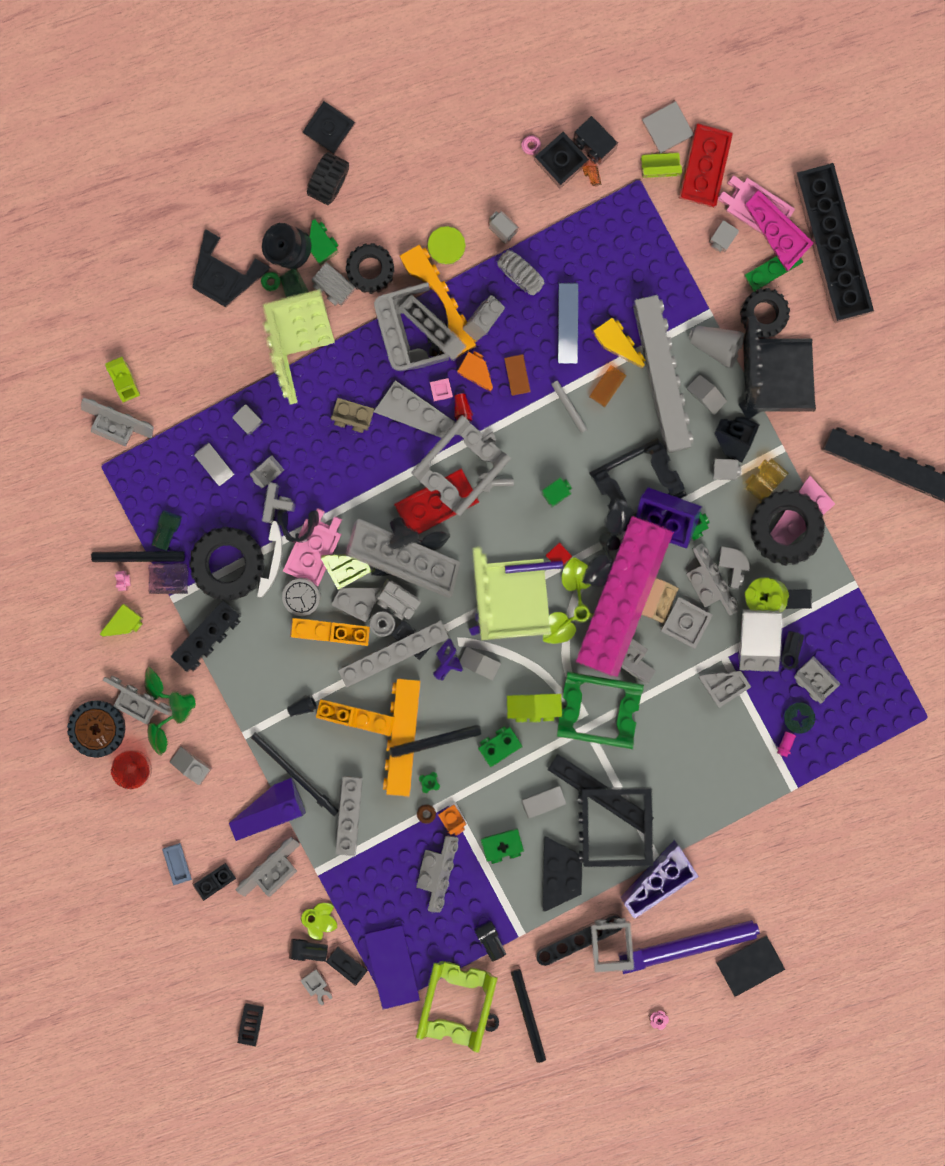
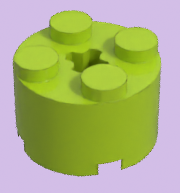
M759 578L749 585L745 592V597L750 610L783 612L787 606L789 593L781 581L773 578ZM765 594H770L768 597L769 601L765 600Z

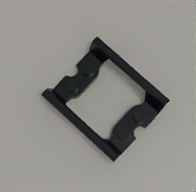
M658 438L589 472L601 495H607L610 498V503L607 505L609 510L612 508L615 499H620L627 504L618 483L613 478H610L609 470L643 453L650 454L651 466L661 485L668 489L669 495L680 499L687 496L677 471H671L668 468V463L671 459Z

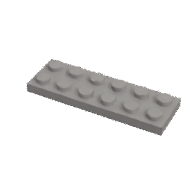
M360 519L355 521L347 556L447 598L453 595L460 566L459 561L417 543L408 544L401 549H390L388 541L393 533Z

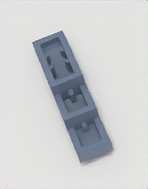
M559 283L558 363H577L578 283Z

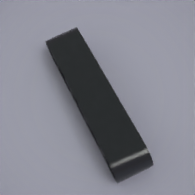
M609 914L601 919H605L607 923L613 918L621 917L617 914ZM595 922L540 947L536 952L537 962L542 966H547L592 945L591 924ZM622 928L602 929V933L597 936V942L619 932ZM575 936H584V942L576 944L574 942ZM560 943L567 945V950L563 953L557 951V946ZM543 951L550 954V958L546 961H542L539 958L540 953Z

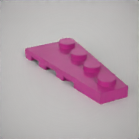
M759 190L745 204L746 209L786 271H789L814 242Z

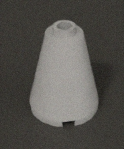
M697 326L695 329L692 328L689 339H691L692 345L725 367L732 368L739 356L737 353L742 348L745 334L741 331Z

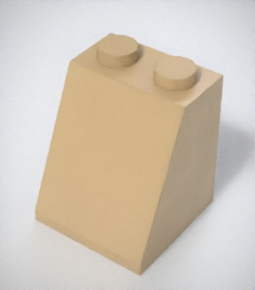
M656 578L642 616L664 624L679 588Z

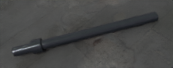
M256 732L250 737L317 800L316 803L319 806L327 809L334 817L339 810L329 802V798L325 794L322 795Z

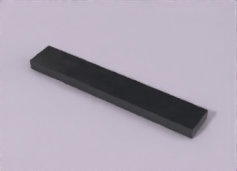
M559 754L556 755L547 769L581 793L582 788H609ZM621 795L588 796L644 834V810Z

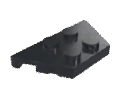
M544 837L542 911L546 912L582 895V862H579V853L549 837Z

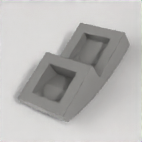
M209 442L194 453L198 461L219 486L234 475Z
M560 786L521 800L527 818L540 815L566 804Z

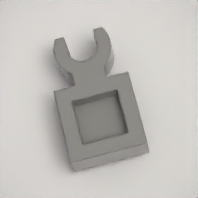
M317 969L300 980L311 997L314 994L318 995L317 1000L320 1005H324V1001L321 998L323 995H327L330 1000L332 999V994L324 990L327 983Z

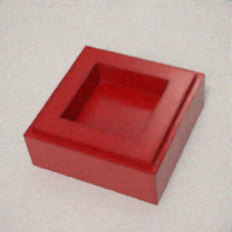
M558 543L545 555L551 562L563 561V565L572 558V555L561 543Z

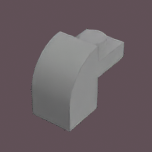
M720 547L717 566L732 569L729 588L739 589V585L742 586L744 574H741V571H749L750 569L748 559L739 550Z

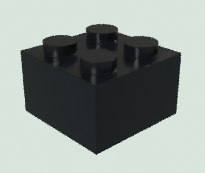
M592 115L574 133V144L581 151L584 149L588 153L587 157L593 164L598 163L601 165L617 150L618 142Z
M563 131L535 156L534 161L560 189L588 164L589 159Z

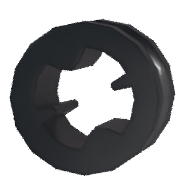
M489 1013L488 1019L494 1018L496 1025L486 1026L485 1030L489 1032L495 1031L499 1027V1019L493 1013Z

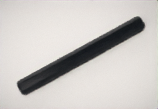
M92 552L91 561L182 562L185 561V552Z
M474 725L390 748V755L395 758L481 735V728L479 725Z
M516 969L511 971V976L536 1062L541 1063L546 1061V1056L521 970Z

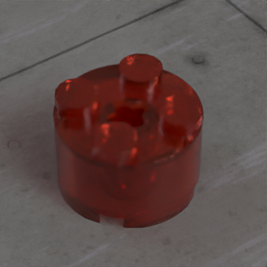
M128 750L120 753L114 759L111 767V776L114 782L125 789H136L143 786L152 775L150 759L139 750ZM129 765L131 767L134 766L136 768L134 770L135 774H133L132 772L128 773L127 770L130 768Z

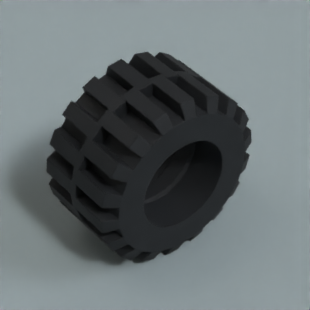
M330 152L324 154L311 176L307 187V195L327 206L330 205L345 181L349 171V162Z
M365 243L361 247L357 246L356 250L351 251L346 261V272L349 281L357 290L359 289L363 293H379L383 288L386 289L393 280V259L387 250L383 249L380 245H375V243H371V245ZM367 258L377 259L381 264V273L374 279L363 278L359 273L360 263Z
M758 289L752 292L741 306L740 320L744 324L745 330L748 316H755L754 309L759 303H768L774 307L776 311L775 320L770 324L760 323V335H758V338H769L777 335L785 328L790 318L788 301L783 298L784 295L782 293H777L778 291L775 289Z

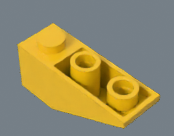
M611 318L593 331L594 336L603 349L640 368L645 366L644 361L646 360L640 351L636 352L632 347L635 345L629 336L625 337L622 332L624 328L618 320L614 321Z

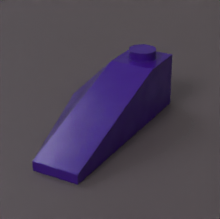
M293 778L274 784L229 822L235 841L306 814Z

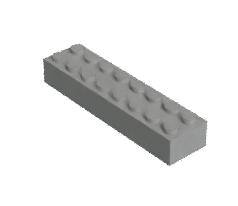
M658 295L637 299L633 303V309L646 360L645 363L664 448L668 454L687 450L694 441L692 432H688L687 429L689 418L687 412L684 413L683 406L685 405L684 396L679 393L678 389L681 386L680 377L675 375L674 371L675 367H677L676 359L670 353L671 348H673L672 341L666 335L668 330L667 319L662 317L664 311L663 301L658 299Z

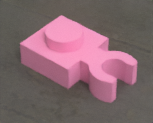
M127 571L116 572V588H118V591H128V586H131L130 575H127Z

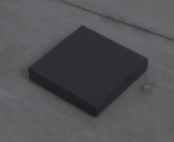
M323 101L302 133L330 153L335 154L356 123Z

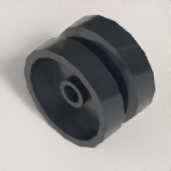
M277 223L266 231L261 247L264 257L270 263L286 269H297L307 262L311 254L312 245L309 235L304 230L286 223Z

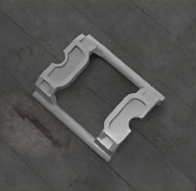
M463 415L411 472L431 492L438 490L441 493L440 500L459 516L464 513L511 460L506 453L502 452L492 442L488 444L483 443L481 440L482 433ZM455 434L464 438L465 445L480 459L487 462L490 461L493 465L490 472L464 498L459 496L456 487L439 473L432 472L429 465Z

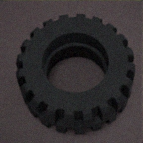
M784 489L782 492L775 491L770 496L764 497L762 502L756 506L754 514H752L751 537L754 546L764 558L770 559L772 563L777 562L787 566V564L797 565L801 561L805 562L811 555L817 552L823 540L825 529L823 513L818 508L815 500L812 501L807 494H800V491L794 490L792 492L788 491V489ZM780 511H795L804 519L806 532L798 543L782 545L772 538L769 524L772 517Z
M234 527L214 528L210 532L203 534L199 541H196L194 544L195 547L190 553V574L196 586L206 595L218 600H236L248 595L260 582L262 572L264 571V556L259 544L246 532ZM221 546H233L244 556V571L239 578L231 582H223L216 579L209 568L211 554Z

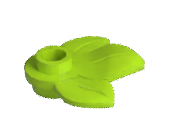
M318 903L313 909H306L301 914V923L307 927L311 938L321 940L323 932H332L338 927L333 917L329 916L334 908L332 904ZM313 915V921L308 922V917Z

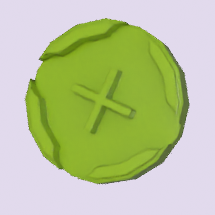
M449 226L439 227L433 231L427 244L432 259L443 265H450L459 261L464 255L466 247L465 239L461 232Z

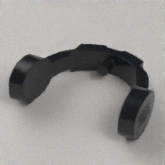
M279 510L277 522L281 526L286 540L294 543H303L308 541L314 527L318 525L319 513L318 511H310L308 530L300 538L299 533H296L294 538L288 532V513L286 510Z

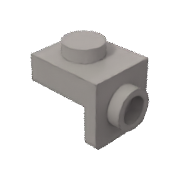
M270 456L257 469L252 471L250 475L255 484L264 488L276 479L284 469L273 456Z

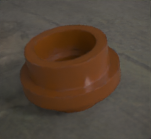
M428 804L420 806L417 810L418 820L424 824L434 821L436 817L434 807ZM425 810L430 812V816L427 818L423 816Z

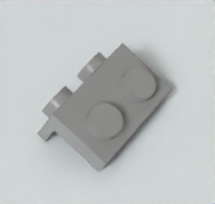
M814 656L794 675L797 684L800 687H804L809 692L810 697L820 704L841 684Z

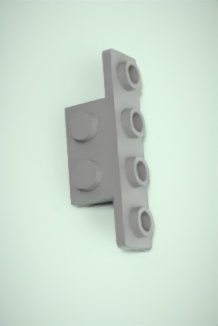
M82 399L81 410L97 416L91 427L92 433L125 447L133 432L152 438L154 427L148 422L139 421L129 414H122L112 407H105L98 404L95 400Z
M702 543L692 548L701 566L688 572L686 575L704 607L721 600L729 616L739 611L738 603L730 594L727 583L720 576L717 565L711 560L708 549Z
M632 639L621 667L645 684H648L655 673L653 668L641 661L648 649Z
M115 676L103 678L104 682L121 690L113 707L145 724H149L155 710L172 716L169 705L163 702L159 704L154 702V697L146 693L143 695L139 694L137 688L129 684L126 687L121 684L122 680Z
M445 837L442 854L425 850L416 887L432 892L428 907L430 912L440 913L444 906V897L449 886L448 880L453 869L455 852L458 849L457 837Z
M292 837L285 840L276 852L271 853L262 865L256 867L247 879L240 882L236 891L245 897L258 885L268 897L272 896L297 872L287 857L300 845L298 841Z

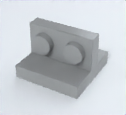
M269 483L262 520L265 523L272 524L275 509L295 511L296 504L292 503L290 498L279 497V500H277L279 491L277 484Z

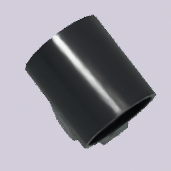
M788 631L779 660L781 668L790 670L798 665V658L805 635ZM786 656H791L793 658V664L791 666H787L784 663V658Z
M491 920L474 928L480 943L484 945L492 962L507 955Z
M291 939L289 959L299 961L308 959L326 962L328 945L310 943L303 939Z

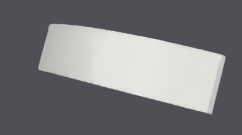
M272 521L269 540L276 542L269 579L261 578L257 597L263 598L270 590L281 566L283 542L280 527L276 521Z

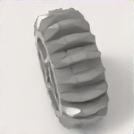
M509 250L500 256V259L497 261L498 267L517 286L530 295H535L542 289L544 280L520 256Z

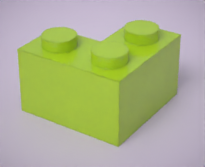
M561 694L508 695L507 717L508 719H515L516 722H527V719H529V722H541V718H543V721H554V717H562Z

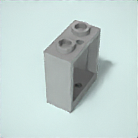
M616 918L614 922L607 923L605 919L595 920V923L591 924L594 971L634 970L630 921H626V918ZM625 927L627 960L599 962L596 930Z

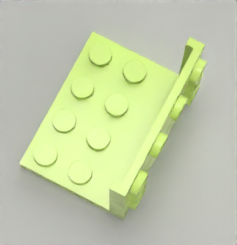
M320 290L263 304L267 320L263 323L266 333H270L267 341L269 348H273V352H270L272 362L278 375L284 398L288 397L290 405L298 402L287 355L335 343Z
M473 548L481 640L551 634L545 571L508 574L505 572V566L543 563L544 560L534 559L486 564V555L481 554V548Z

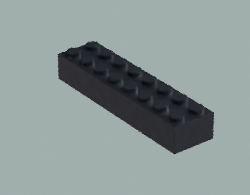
M834 163L797 172L794 175L810 238L814 242L813 249L834 324L874 312Z

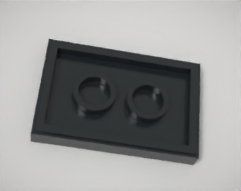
M767 935L716 962L734 997L785 970Z

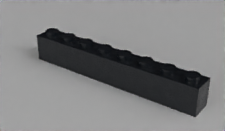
M836 427V429L830 430L822 449L823 452L945 502V472H942V474L935 471V467L927 464L924 466L917 464L918 460L907 457V459L902 458L897 451L890 449L888 452L883 450V446L878 443L872 442L869 444L864 442L865 438L854 434L852 437L846 434L847 431L842 428Z

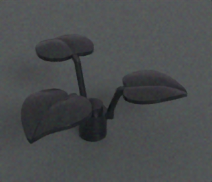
M615 499L612 508L606 516L605 527L609 532H604L599 539L606 555L600 554L590 562L583 576L582 583L594 586L606 585L613 567L611 565L613 560L609 550L615 551L620 548V539L617 536L621 535L622 531H627L632 516L635 517L630 506L620 499Z
M398 517L389 524L393 534L388 541V547L390 549H401L408 544L416 542L435 551L448 541L450 533L435 531L419 540V533L411 528H407L404 518ZM375 567L371 571L373 576L391 575Z

